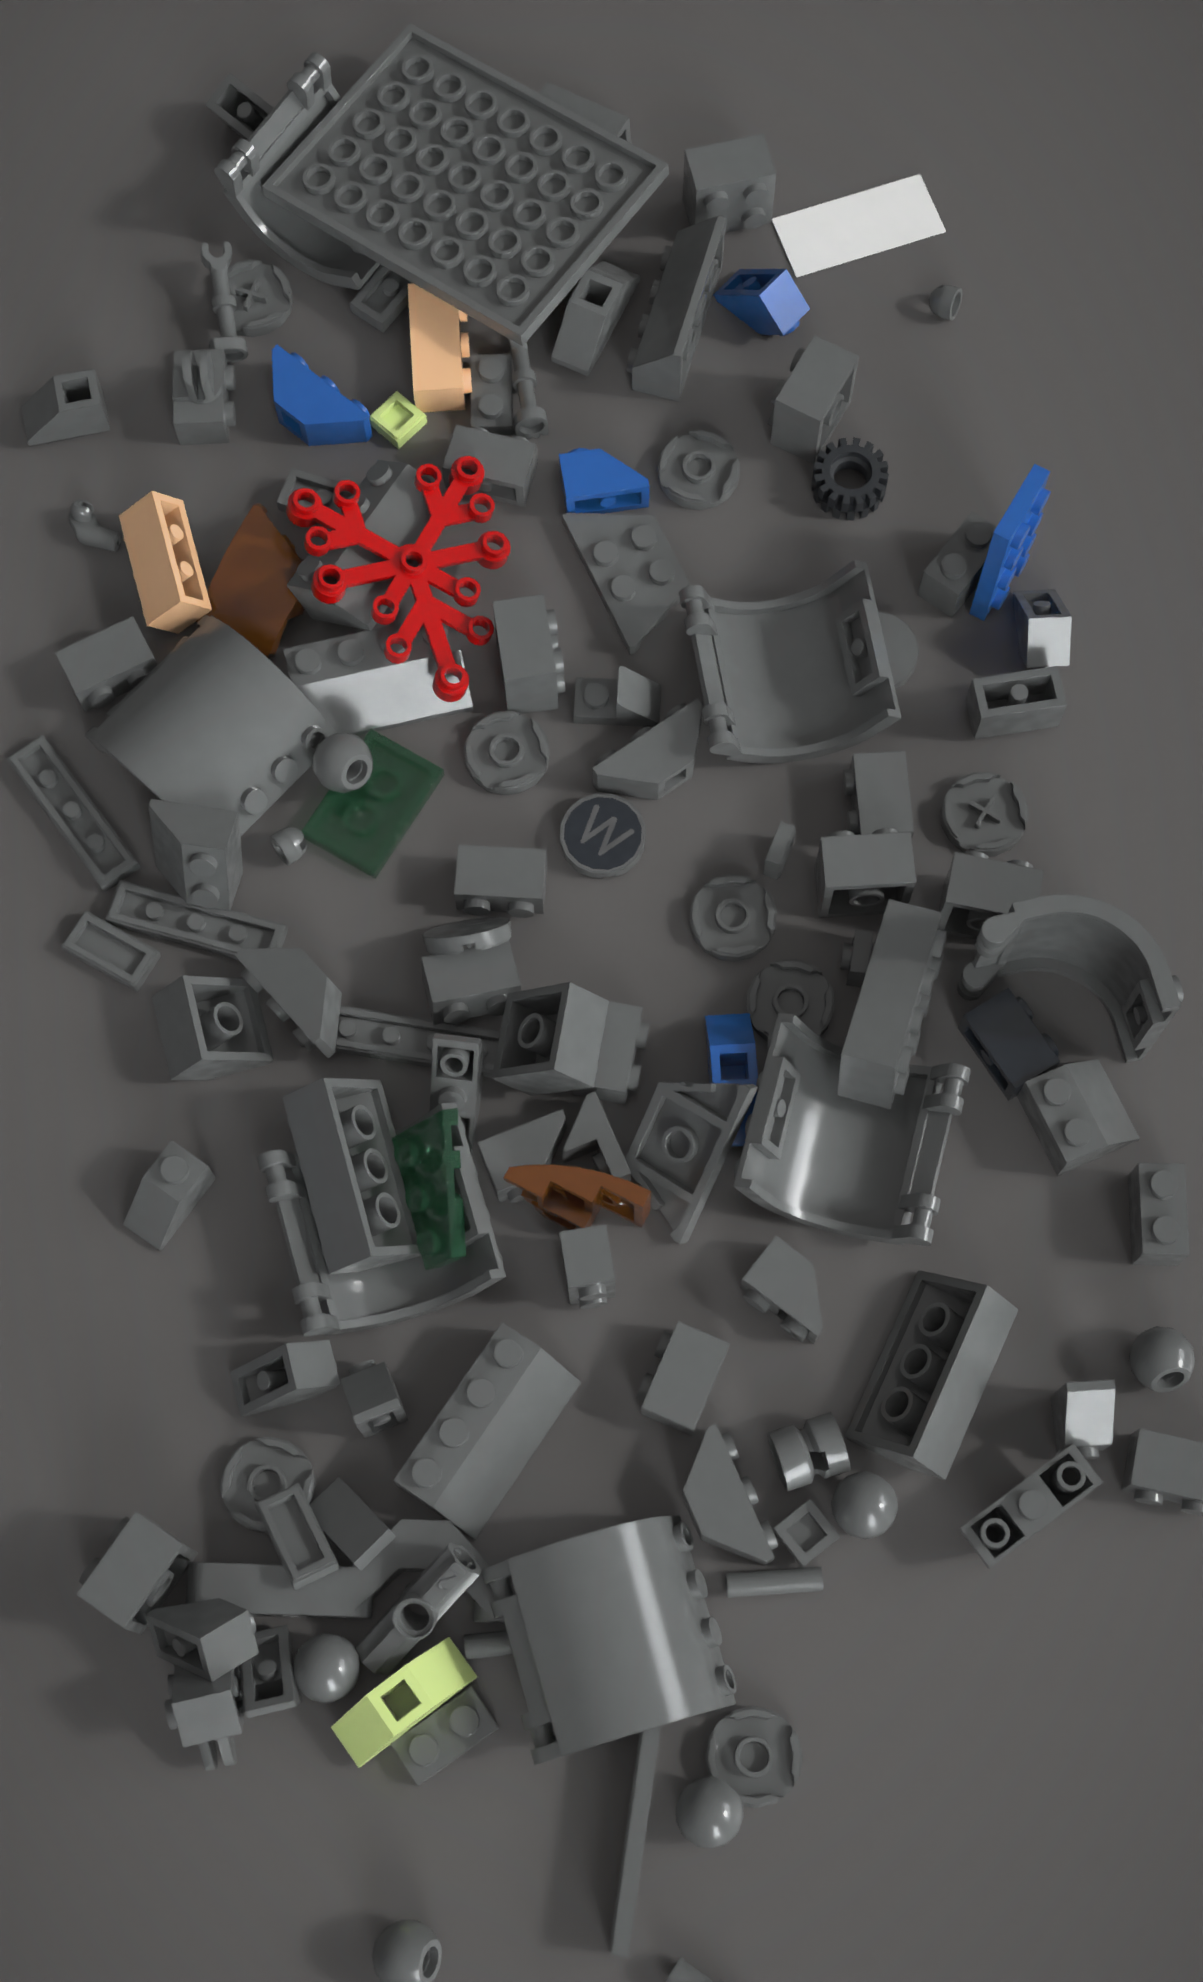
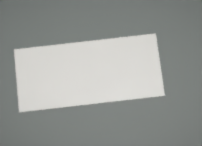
M920 174L772 218L796 278L946 232Z

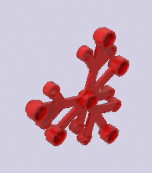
M463 456L456 459L449 473L450 486L443 497L439 488L442 479L439 468L433 464L421 465L416 472L414 483L416 488L422 492L430 519L415 544H406L401 547L366 529L358 505L360 488L355 482L342 480L335 486L333 501L341 509L342 515L324 506L320 496L312 489L300 488L293 491L288 498L286 508L289 520L299 527H310L316 523L326 527L314 526L307 531L304 547L310 555L320 557L327 554L329 550L359 545L386 560L343 570L336 565H323L319 567L313 575L311 590L315 598L326 604L337 603L344 597L346 588L394 578L385 594L375 598L371 609V616L375 622L381 625H388L395 621L399 604L409 587H411L415 604L399 631L389 636L386 640L384 655L392 663H404L409 658L412 642L423 625L438 668L432 682L433 691L443 701L455 702L460 700L468 688L469 675L462 666L455 663L442 623L466 635L467 639L477 646H483L490 641L494 632V625L485 616L471 618L436 599L432 595L429 584L453 597L458 605L471 607L477 603L481 593L479 583L470 577L458 580L439 568L477 561L484 568L498 569L506 563L511 546L503 533L488 531L483 533L477 542L435 551L431 550L445 527L471 521L485 523L491 519L495 503L487 494H475L469 503L459 505L464 495L473 494L480 489L485 475L483 465L472 456ZM462 468L470 469L475 474H465ZM430 475L434 478L435 482L427 483L421 476ZM342 491H348L352 493L354 497L351 499H345L339 493ZM305 500L313 505L311 507H303L298 501ZM482 504L488 511L479 512L475 509L474 505ZM319 537L325 541V544L318 546L313 544L310 539ZM487 543H495L501 549L493 550ZM406 560H415L420 563V566L412 567L407 564ZM330 576L337 579L338 582L336 584H328L324 581L323 577ZM468 588L474 595L471 597L464 596L460 589ZM386 605L392 610V613L383 614L377 607ZM481 626L486 630L487 634L478 635L474 632L473 627ZM400 644L404 647L405 652L395 653L390 646ZM445 675H454L459 678V682L450 683L446 680Z

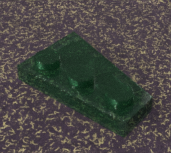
M457 1108L443 1109L392 1138L394 1157L399 1165L406 1192V1204L411 1212L417 1235V1247L422 1255L425 1270L441 1268L466 1256L463 1199L459 1194L455 1193L454 1169L461 1168L460 1150H452L451 1125H458Z

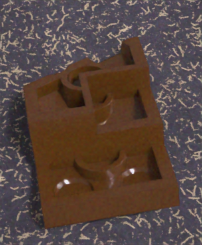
M257 503L252 506L240 525L207 591L212 610L205 615L209 617L214 616L234 629L270 659L275 657L288 619L304 613L305 609L287 587L288 582L304 559L297 555L295 546L286 535H281L267 517V509Z
M544 1164L509 1167L504 1176L506 1182L523 1189L521 1196L532 1204L544 1218L567 1230L591 1227L601 1207L641 1228L650 1213V1190L604 1172L581 1167Z

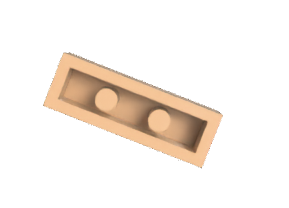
M408 283L415 406L423 413L465 410L464 394L472 393L471 368H463L462 358L470 357L468 332H461L460 322H468V315L416 284Z
M150 491L120 514L119 519L146 625L179 634L210 612L212 608L183 500Z

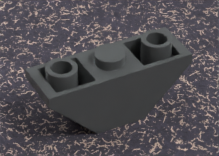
M605 261L590 267L580 279L568 301L551 356L552 362L589 376L641 281V276Z
M696 698L687 705L685 703L676 705L666 714L664 721L652 729L650 726L640 729L632 736L628 745L617 752L610 750L599 757L594 764L595 767L592 768V784L598 792L659 800L692 778L702 722V702Z
M302 948L239 950L235 956L246 967L240 975L257 993L265 988L272 996L266 1004L283 1022L290 1017L297 1024L298 1027L292 1033L309 1052L317 1046L327 1058H330L336 1049L342 992Z
M435 1033L433 1037L430 1111L441 1103L456 1102L461 1121L465 1127V1135L472 1156L482 1094L485 1051L479 1038Z
M717 1424L707 1427L684 1486L682 1498L700 1540L764 1566L775 1558L772 1549L778 1547L777 1540L767 1520L759 1523L752 1506L759 1502L749 1477H739L733 1463L734 1460L739 1458V1454L730 1433L721 1434Z
M1073 1443L959 1530L986 1567L990 1569L1104 1482Z

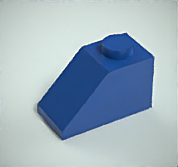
M739 269L713 294L718 303L760 335H788L799 326V320L810 310L787 269Z
M577 448L568 453L559 454V474L566 513L605 514L649 507L650 486L648 479L600 448L592 450Z

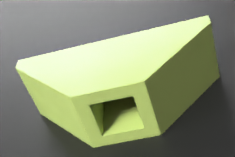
M448 1637L407 1663L370 1691L331 1728L358 1768H360L478 1678V1676L451 1638Z

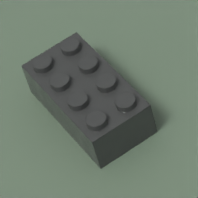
M891 899L888 900L842 1049L838 1096L891 1109L895 1093L904 1094L910 1072L908 1067L911 1056L916 1054L921 1035L922 1019L927 1016L933 993L931 991L934 979H938L944 955L942 952L947 936V931L939 930L942 912Z

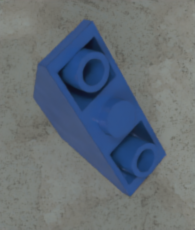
M278 344L272 349L273 397L278 421L281 425L308 446L368 442L373 437L369 419L370 413L361 402L356 399L350 401L342 395L331 379L324 375L321 377L316 375L297 353L292 352L289 354Z
M750 1013L705 1016L709 1083L756 1085L758 1078L757 1057ZM757 1091L731 1147L744 1146L746 1140L745 1125L749 1115L753 1112Z

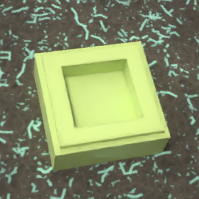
M398 391L376 409L369 418L371 427L398 449L427 423L426 414Z

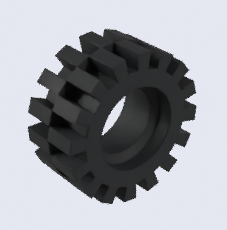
M853 437L852 445H847L846 438H841L838 441L837 448L833 442H830L826 445L825 452L822 450L819 452L817 461L814 463L811 491H814L813 498L816 503L822 501L821 510L825 513L830 508H833L832 517L837 519L840 518L841 512L847 513L846 520H854L855 512L859 513L861 519L868 516L869 509L873 513L878 509L879 502H882L885 496L889 477L887 460L883 461L884 454L880 449L872 453L874 444L867 441L865 447L859 446L861 438ZM853 469L864 475L866 483L858 489H846L835 482L834 475L839 470Z

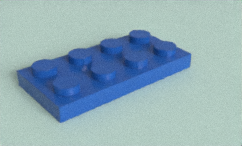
M1036 464L1033 465L993 532L969 614L985 621L992 607L996 610L1001 608L1010 591V582L1014 576H1020L1029 559L1030 554L1028 552L1037 534H1035V531L1044 514L1042 510L1051 494V491L1045 489L1050 474L1049 470Z

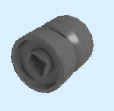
M831 1412L805 1420L802 1429H798L791 1424L767 1433L777 1472L787 1492L812 1484L816 1474L827 1479L851 1470L841 1431Z

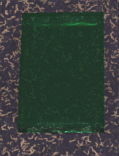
M370 729L363 739L373 757L370 778L361 788L347 793L329 790L302 829L304 838L376 879L444 777V769Z

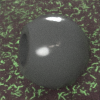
M338 732L326 736L315 748L312 763L313 772L320 783L328 790L347 793L361 788L370 778L373 767L372 753L366 743L357 735Z
M1155 1326L1143 1331L1133 1342L1129 1354L1131 1372L1143 1386L1157 1392L1173 1391L1186 1384L1192 1375L1196 1362L1191 1343L1181 1332L1170 1327Z
M861 1471L850 1474L836 1486L831 1501L832 1515L838 1525L852 1537L866 1540L881 1536L893 1525L898 1511L897 1495L894 1488L886 1480L874 1473Z
M330 1633L309 1638L298 1649L294 1660L296 1686L310 1700L323 1703L338 1701L347 1696L356 1687L361 1673L359 1656L353 1644L343 1636Z
M713 1776L694 1779L681 1791L676 1805V1822L682 1835L701 1848L725 1846L739 1833L744 1817L743 1802L740 1796L728 1784Z
M399 1920L387 1926L377 1937L372 1952L374 1972L380 1982H433L438 1974L442 1959V1948L438 1937L432 1929L418 1920Z

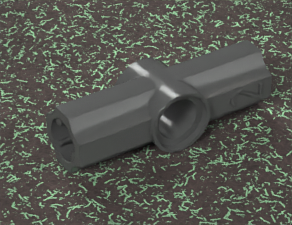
M450 1542L416 1580L405 1586L400 1598L355 1647L362 1663L374 1674L381 1673L387 1676L420 1639L431 1634L440 1617L481 1574L482 1569L477 1564L474 1555L462 1545L458 1546ZM408 1604H420L425 1607L428 1614L418 1615L412 1612Z

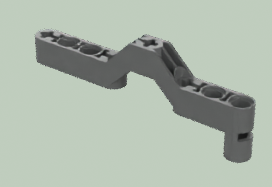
M401 1519L391 1529L396 1538L362 1571L355 1564L351 1567L339 1566L338 1570L297 1590H294L283 1565L189 1563L185 1604L221 1598L247 1609L252 1616L372 1619L373 1600L402 1572H423L450 1542L458 1546L462 1545L474 1555L481 1569L491 1565L451 1521ZM481 1572L477 1579L466 1589L474 1599L473 1622L505 1624L503 1617L494 1618L490 1604L494 1602L490 1584L485 1585ZM511 1577L509 1578L513 1595H515L516 1592Z

